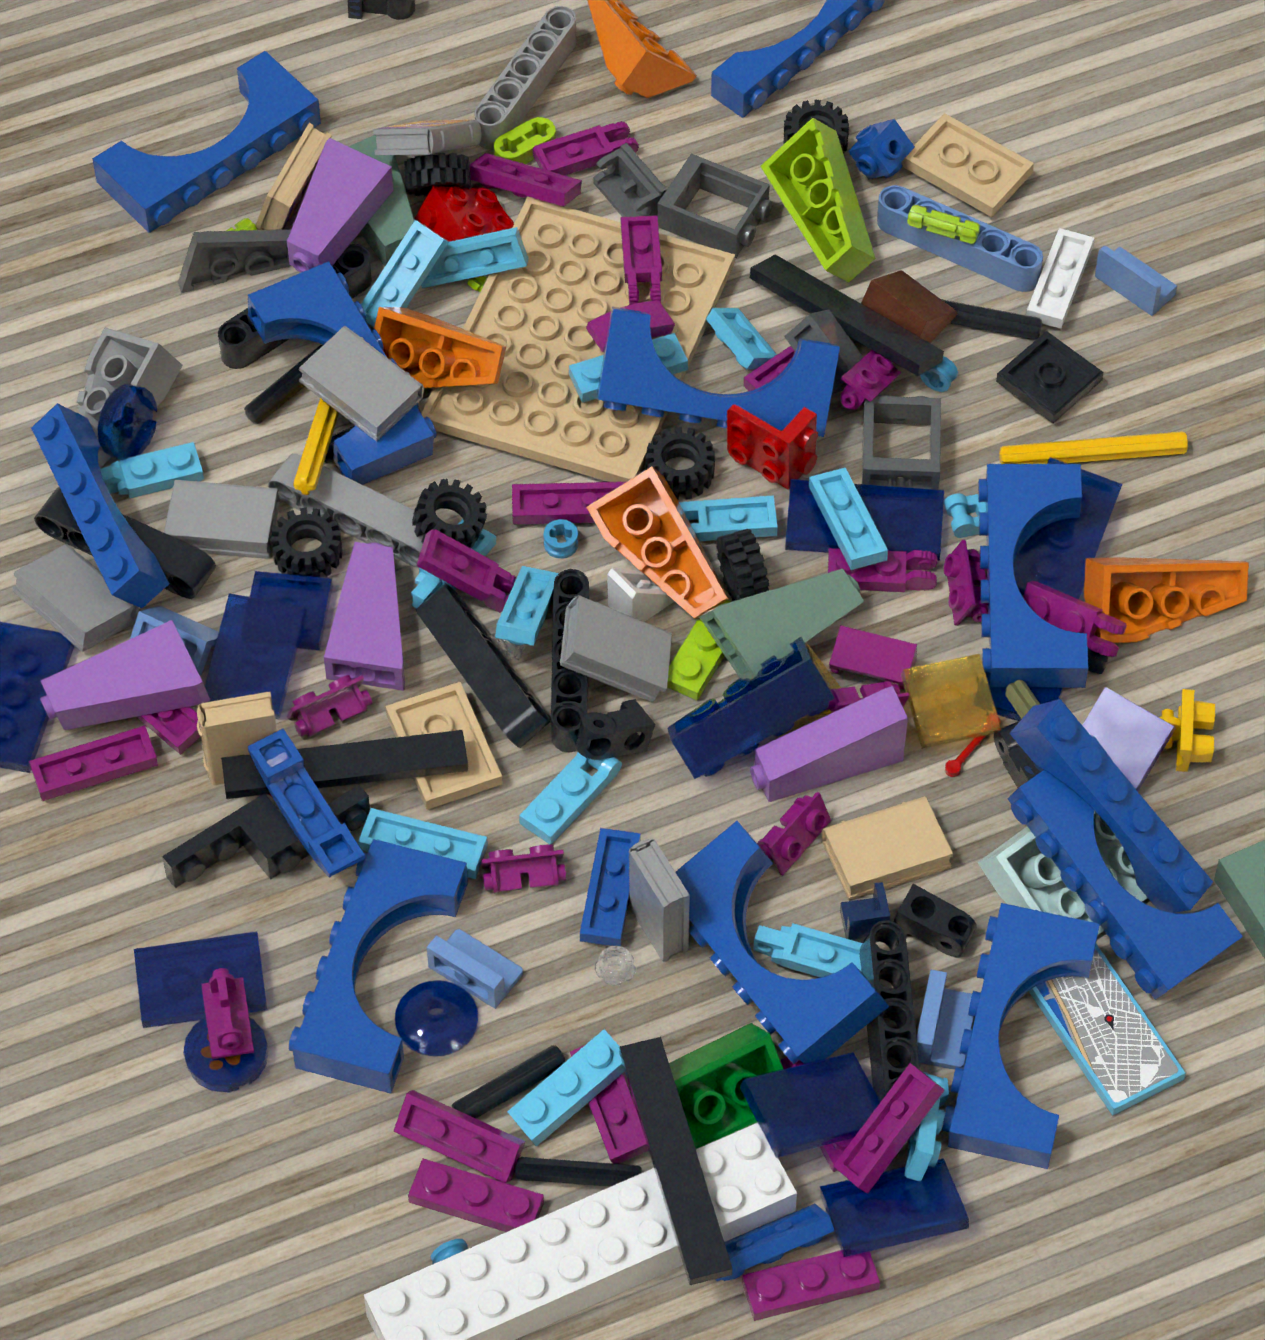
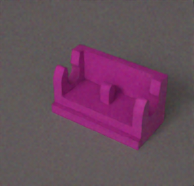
M840 625L829 662V669H831L830 672L837 674L839 670H845L897 683L900 686L899 689L907 691L917 661V644Z

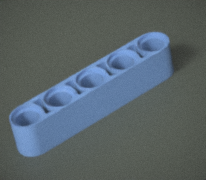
M892 185L885 187L880 192L877 224L885 233L1014 290L1029 292L1036 288L1043 262V253L1036 245L905 187ZM913 205H919L928 208L927 212L930 213L932 210L960 217V222L965 223L966 219L977 222L980 225L979 236L974 244L960 241L959 236L952 239L926 231L927 227L925 226L922 229L909 226L907 224L909 211Z

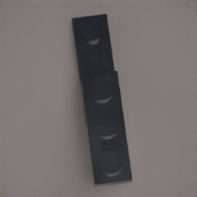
M360 785L328 804L340 824L345 823L349 831L360 828L366 822L370 812L369 795ZM264 793L168 852L162 858L166 877L177 888L185 882L196 880L203 874L205 869L218 861L231 858L242 846L249 852L270 880L280 873L290 872L301 860L310 854L304 848L285 817Z

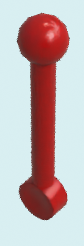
M991 714L987 716L985 726L955 760L946 762L945 773L948 776L957 777L961 772L962 763L991 730L999 728L1001 720L997 715Z

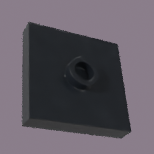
M1046 331L997 373L996 382L1047 420L1054 423L1103 380L1104 372Z

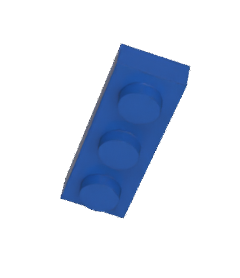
M600 828L580 929L581 942L621 947L629 906V849L641 841V833Z
M814 1203L725 1241L724 1243L733 1269L732 1275L715 1280L728 1281L736 1279L744 1274L745 1269L759 1263L769 1264L778 1261L785 1252L799 1246L809 1247L819 1243L823 1236L834 1232L830 1215Z

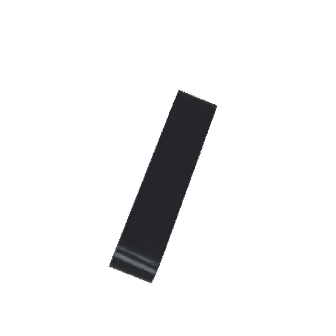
M350 244L332 267L336 274L342 273L349 287L348 294L353 299L371 285L372 276L370 254L367 248L359 244ZM248 308L224 322L218 330L221 360L224 365L232 369H242L249 366L289 340L281 339L265 344L248 316Z
M60 487L56 488L35 515L34 521L36 525L50 537L92 555ZM122 514L139 538L156 556L169 582V585L164 589L187 599L195 598L216 568L214 560L201 549Z
M576 569L564 570L555 577L553 594L551 737L557 749L568 753L577 751L575 748L577 734L582 718L585 714H588V676L560 665L566 608L571 600L578 595L590 600L588 577ZM566 692H574L575 694H570V695H569V694H564V693H566ZM568 725L575 726L574 728H564V726Z
M447 583L442 585L416 608V612L499 728L514 745L521 748L550 723V718L461 596Z
M887 920L879 921L873 925L862 943L859 953L863 975L889 1005L887 1009L867 1024L875 1109L909 1063L920 1069L906 936L898 924ZM875 941L885 943L890 951L879 948ZM882 979L890 982L894 989L885 988L879 980ZM883 1018L894 1021L898 1029L887 1026ZM891 1057L898 1060L902 1068L892 1066L887 1058Z

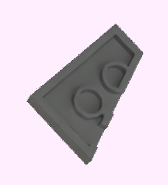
M291 230L194 232L178 280L181 293L194 290L193 284L212 280L213 284L216 285L227 282V276L245 271L253 276L290 267L287 239Z

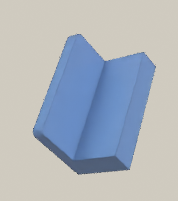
M1103 246L1098 252L1095 277L1151 316L1176 295L1177 285L1120 246L1115 251L1107 246Z
M162 606L139 611L130 639L172 620L199 675L202 676L211 647L222 644L226 635Z
M460 929L455 930L447 941L436 935L427 946L428 967L494 1009L497 1008L523 975L522 967Z
M931 969L917 1032L919 1063L953 1070L956 1067L964 1068L966 1055L959 1052L964 1029L971 1030L974 1017L968 1015L972 994L945 989L947 972Z

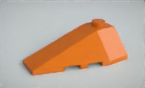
M587 0L606 66L616 78L614 84L621 91L628 95H632L635 92L649 98L694 81L697 75L674 50L667 52L658 43L660 37L654 31L637 21L638 16L621 0Z
M404 307L378 308L374 329L378 332L383 342V352L388 359L393 358L401 369L409 372L410 376L420 382L424 388L498 384L506 346L435 317Z
M650 467L586 507L603 538L694 619L699 618L704 613L729 599L682 507L664 476L654 467Z
M1127 557L1086 558L1085 602L1102 609V613L1112 616L1127 625L1124 634L1121 635L1110 633L1097 627L1095 635L1112 643L1139 642L1149 638L1148 635L1164 629L1171 630L1182 626L1181 623L1201 615L1208 616L1247 601L1249 562Z

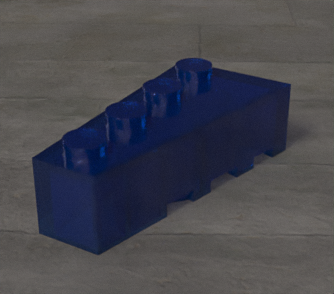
M802 636L790 643L793 651L785 657L777 659L773 655L761 663L762 669L756 677L751 680L749 678H739L730 684L723 693L724 699L718 703L716 699L707 700L667 728L670 740L694 779L702 775L708 777L717 773L724 767V762L736 755L742 757L750 754L758 748L760 741L772 734L780 736L788 732L794 726L795 721L807 714L808 716H814L821 713L829 706V701L835 699L823 671Z

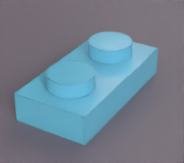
M712 308L706 320L715 330L717 338L726 343L735 354L736 360L741 366L749 370L757 369L777 355L739 308Z

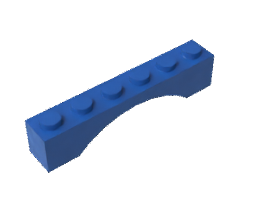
M826 0L818 15L804 29L791 38L769 47L736 52L713 70L711 74V96L741 118H744L753 109H759L776 90L783 89L798 72L810 67L814 59L821 53L832 49L838 39L849 30H855L861 20L872 11H878L885 0Z
M57 403L31 429L111 595L143 608L166 588L169 582L156 556L128 524L105 485L98 463V451L101 444L88 418Z
M1061 699L1033 706L1009 734L1037 766L1069 786L1106 822L1128 855L1134 870L1137 886L1157 909L1170 913L1191 910L1213 883L1210 877Z

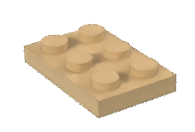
M945 113L914 145L915 148L902 162L905 169L990 217L997 213L1030 177L1034 169L1033 162Z
M461 682L385 706L387 718L396 737L463 730L468 771L413 777L427 810L502 785V775Z

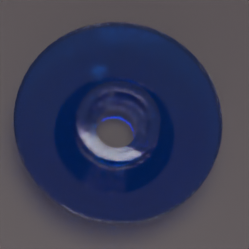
M427 981L414 986L404 994L395 1011V1027L403 1043L411 1050L426 1056H445L459 1051L469 1043L478 1026V1010L474 999L461 986L448 981ZM435 1008L443 1010V1012L438 1015H432L429 1013L430 1010Z

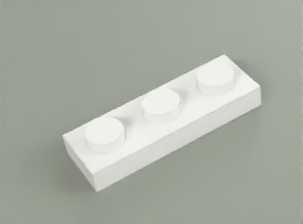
M1059 228L1027 308V316L1040 318L1042 324L1062 329L1093 249L1094 237Z

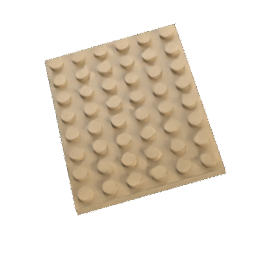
M527 196L512 228L518 227L529 258L526 267L489 274L463 327L464 330L506 346L498 384L435 387L421 414L423 418L429 417L435 430L441 433L604 481L628 482L642 472L646 463L647 446L649 443L653 444V437L659 434L669 411L664 412V417H656L642 414V407L627 405L626 411L605 408L603 400L594 399L582 403L569 376V365L604 355V352L600 350L586 329L588 322L610 312L612 307L621 308L629 305L628 283H625L621 223ZM659 233L662 281H660L661 304L675 323L672 333H675L688 359L689 367L708 325L706 318L712 308L716 307L734 267L735 254ZM651 282L637 283V288L639 289L638 303L651 301ZM663 336L652 337V340ZM686 371L674 374V376L682 381Z

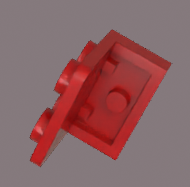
M433 186L414 218L448 242L511 229L514 225L513 220L507 215L497 200L495 193L487 188L463 189L456 186Z
M733 404L727 410V451L737 463L750 466L760 472L769 482L778 483L789 490L802 474H809L817 462V414L804 407L780 431L738 405Z

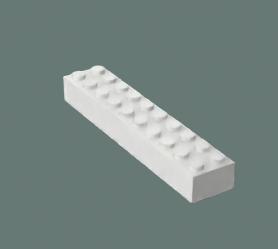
M755 1123L696 1149L724 1242L796 1212L797 1192L759 1123ZM654 1168L366 1293L364 1294L367 1318L378 1340H516L682 1266L683 1262Z

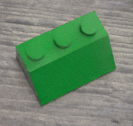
M749 1023L669 1063L695 1149L755 1123H759L760 1127L798 1109L770 1033L753 1023Z

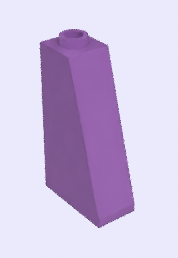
M329 138L324 145L287 239L289 264L300 273L328 261L332 266L393 192L392 167Z
M354 542L324 654L326 679L337 680L343 676L350 675L353 680L363 675L364 680L361 683L363 685L404 691L405 676L393 547H387L379 543Z
M172 620L41 680L47 694L40 698L50 720L58 717L64 730L174 710L210 701L203 681Z
M891 686L756 748L755 765L750 767L751 777L756 789H763L769 803L902 762L904 760L908 717L894 687Z

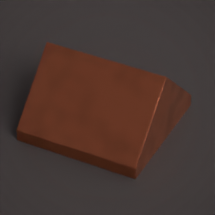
M902 270L872 279L861 302L864 306L929 343L957 315L955 309Z

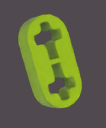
M536 117L526 121L495 140L494 155L523 164L533 161V147L535 145L556 139L554 123L543 117Z

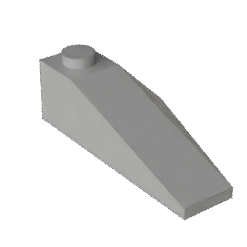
M106 327L87 359L84 370L88 374L85 390L79 391L77 403L80 405L79 414L88 418L101 444L98 451L100 469L127 440L126 431L128 427L132 426L134 432L163 401L183 366L159 343ZM124 401H127L130 409L136 413L135 419L131 423H125L120 416V408ZM116 407L118 412L115 417L111 418L109 416L110 411ZM118 418L119 425L117 429L109 434L108 427L110 423ZM121 426H124V435L119 442H116V433Z

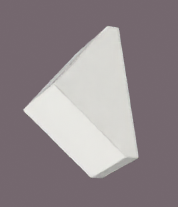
M611 568L607 574L608 606L616 611L645 622L675 602L639 569Z

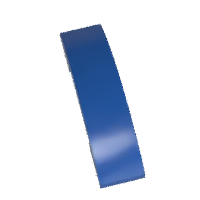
M284 728L248 746L251 758L283 816L304 848L328 877L365 859V854L345 823L340 824L304 768V759Z

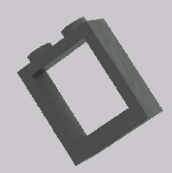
M691 153L658 202V227L701 245L735 254V258H737L744 246L749 247L751 245L759 222H765L770 215L773 204L769 200L770 184ZM699 189L748 207L735 229L686 210Z
M878 395L871 402L865 399L863 410L861 492L938 495L941 456V398ZM874 423L930 425V459L873 457Z

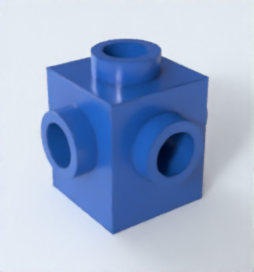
M891 119L869 125L860 131L856 136L858 141L848 152L856 162L859 171L869 180L881 176L889 178L895 175L903 167L901 162L915 146L897 121Z

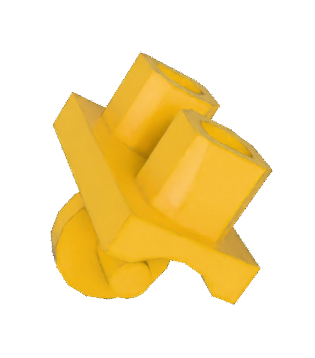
M1182 689L1178 718L1174 717V711L1171 709L1162 710V716L1159 717L1176 728L1164 748H1171L1173 741L1177 740L1176 771L1188 772L1190 762H1212L1214 736L1193 734V728L1213 730L1215 704L1194 701L1195 690Z

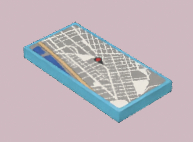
M1097 944L1089 978L1079 976L1059 977L1043 982L1029 990V993L1112 1116L1184 1080L1185 1071Z

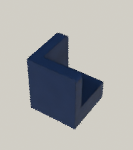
M883 882L874 883L873 898L840 903V914L846 939L863 943L873 925L879 921H890L891 915Z

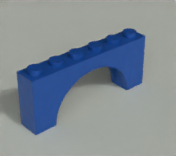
M263 51L237 68L240 93L247 100L248 107L238 126L221 141L208 148L186 155L157 156L133 149L121 140L92 158L96 182L148 233L161 225L169 223L172 218L189 207L197 205L203 198L219 188L227 186L230 181L247 170L255 168L261 161L272 154L282 151L288 144L302 136L309 123L314 125L313 128L321 124L319 100L266 51Z
M329 261L248 294V316L265 344L281 339H304L324 345L343 326H346L386 356L383 352L384 346L380 335L375 329L370 330L366 323V315L362 305L358 301L353 302L348 294L349 287L342 273L336 274ZM391 358L390 360L397 365L395 360ZM417 403L378 441H375L355 425L348 433L334 440V462L343 476L364 485L433 455V442L437 434L429 417L423 418Z
M618 307L611 308L597 391V399L604 401L605 408L626 411L627 405L642 407L641 413L645 415L664 417V412L669 411L680 413L679 420L701 423L702 417L717 419L716 426L727 428V410L735 404L776 429L783 430L806 407L817 414L816 431L819 437H824L840 346L837 344L799 338L792 359L785 369L770 382L743 393H711L684 383L663 365L652 342L650 313Z
M987 464L986 479L978 480V502H986V512H979V536H986L987 546H980V569H987V580H981L980 601L981 603H988V614H981V638H989V648H982V672L990 673V687H1007L1010 683L1023 680L1029 688H1086L1088 674L1087 634L1060 629L1038 616L1023 599L1016 584L1013 569L1019 551L1025 542L1038 530L1059 520L1080 517L1082 501L1081 464Z
M1093 736V739L1098 743V745H1099V746L1103 749V751L1107 754V752H1106L1105 749L1102 747V745L1099 743V741L1096 739V737ZM1043 770L1021 785L1007 798L1011 803V810L1016 819L1028 826L1036 837L1035 841L1038 849L1044 856L1053 860L1061 871L1060 876L1063 883L1069 890L1078 894L1085 904V911L1092 922L1100 924L1110 938V945L1118 957L1128 962L1135 972V979L1143 991L1150 993L1155 1000L1243 937L1219 903L1195 913H1170L1153 908L1127 892L1110 873L1099 852L1094 833V809L1069 786L1046 770Z
M736 821L676 871L677 876L690 895L689 920L693 925L689 927V933L702 948L709 944L715 953L709 958L725 977L732 973L738 982L732 986L733 989L747 1005L754 1001L761 1011L755 1017L771 1035L777 1031L784 1039L778 1046L793 1064L801 1060L812 1071L887 1009L889 1005L853 962L836 973L809 980L779 976L759 965L748 942L746 912L755 885L773 862L744 827Z
M373 839L368 853H364L365 859L357 863L356 876H358L355 887L349 886L343 900V910H345L341 922L335 921L329 939L332 947L328 957L322 956L318 963L316 971L318 983L315 991H308L302 1009V1014L305 1017L301 1027L295 1026L292 1031L289 1051L293 1052L296 1069L391 1094L404 1060L402 1038L378 1027L362 1010L355 995L359 968L371 947L385 933L397 925L417 917L429 915L456 917L468 885L466 862Z
M1001 903L998 917L990 916L985 940L992 942L990 954H981L977 971V978L984 979L981 992L973 991L968 1012L969 1016L975 1017L973 1030L964 1029L959 1052L960 1054L967 1055L964 1069L955 1068L951 1092L958 1093L955 1107L947 1106L942 1131L949 1132L948 1147L1039 1168H1049L1059 1115L1048 1112L1031 1103L1014 1086L1006 1073L1001 1059L999 1033L1013 1005L1035 986L1059 977L1079 976L1089 978L1100 924Z

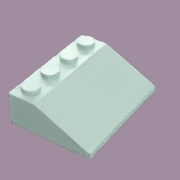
M1094 810V833L1105 865L1127 892L1143 902L1147 899V896L1136 884L1134 870L1128 855L1106 822ZM1028 826L977 862L1006 904L1092 922L1085 911V904L1076 892L1069 890L1063 883L1059 868L1051 858L1044 856L1038 849L1035 841L1036 837ZM1099 926L1098 934L1104 931L1101 926Z

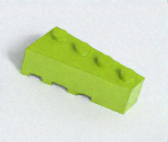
M812 118L760 167L825 271L849 283L876 258L837 132Z

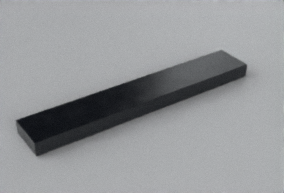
M776 254L752 266L750 269V279L811 314L829 309L849 337L916 376L923 374L943 361V350Z
M463 730L297 749L304 759V768L318 789L468 771ZM250 754L221 758L226 799L259 796L264 793L266 795L270 794Z
M657 1037L620 1046L619 1054L689 1285L730 1276L733 1270L662 1039Z

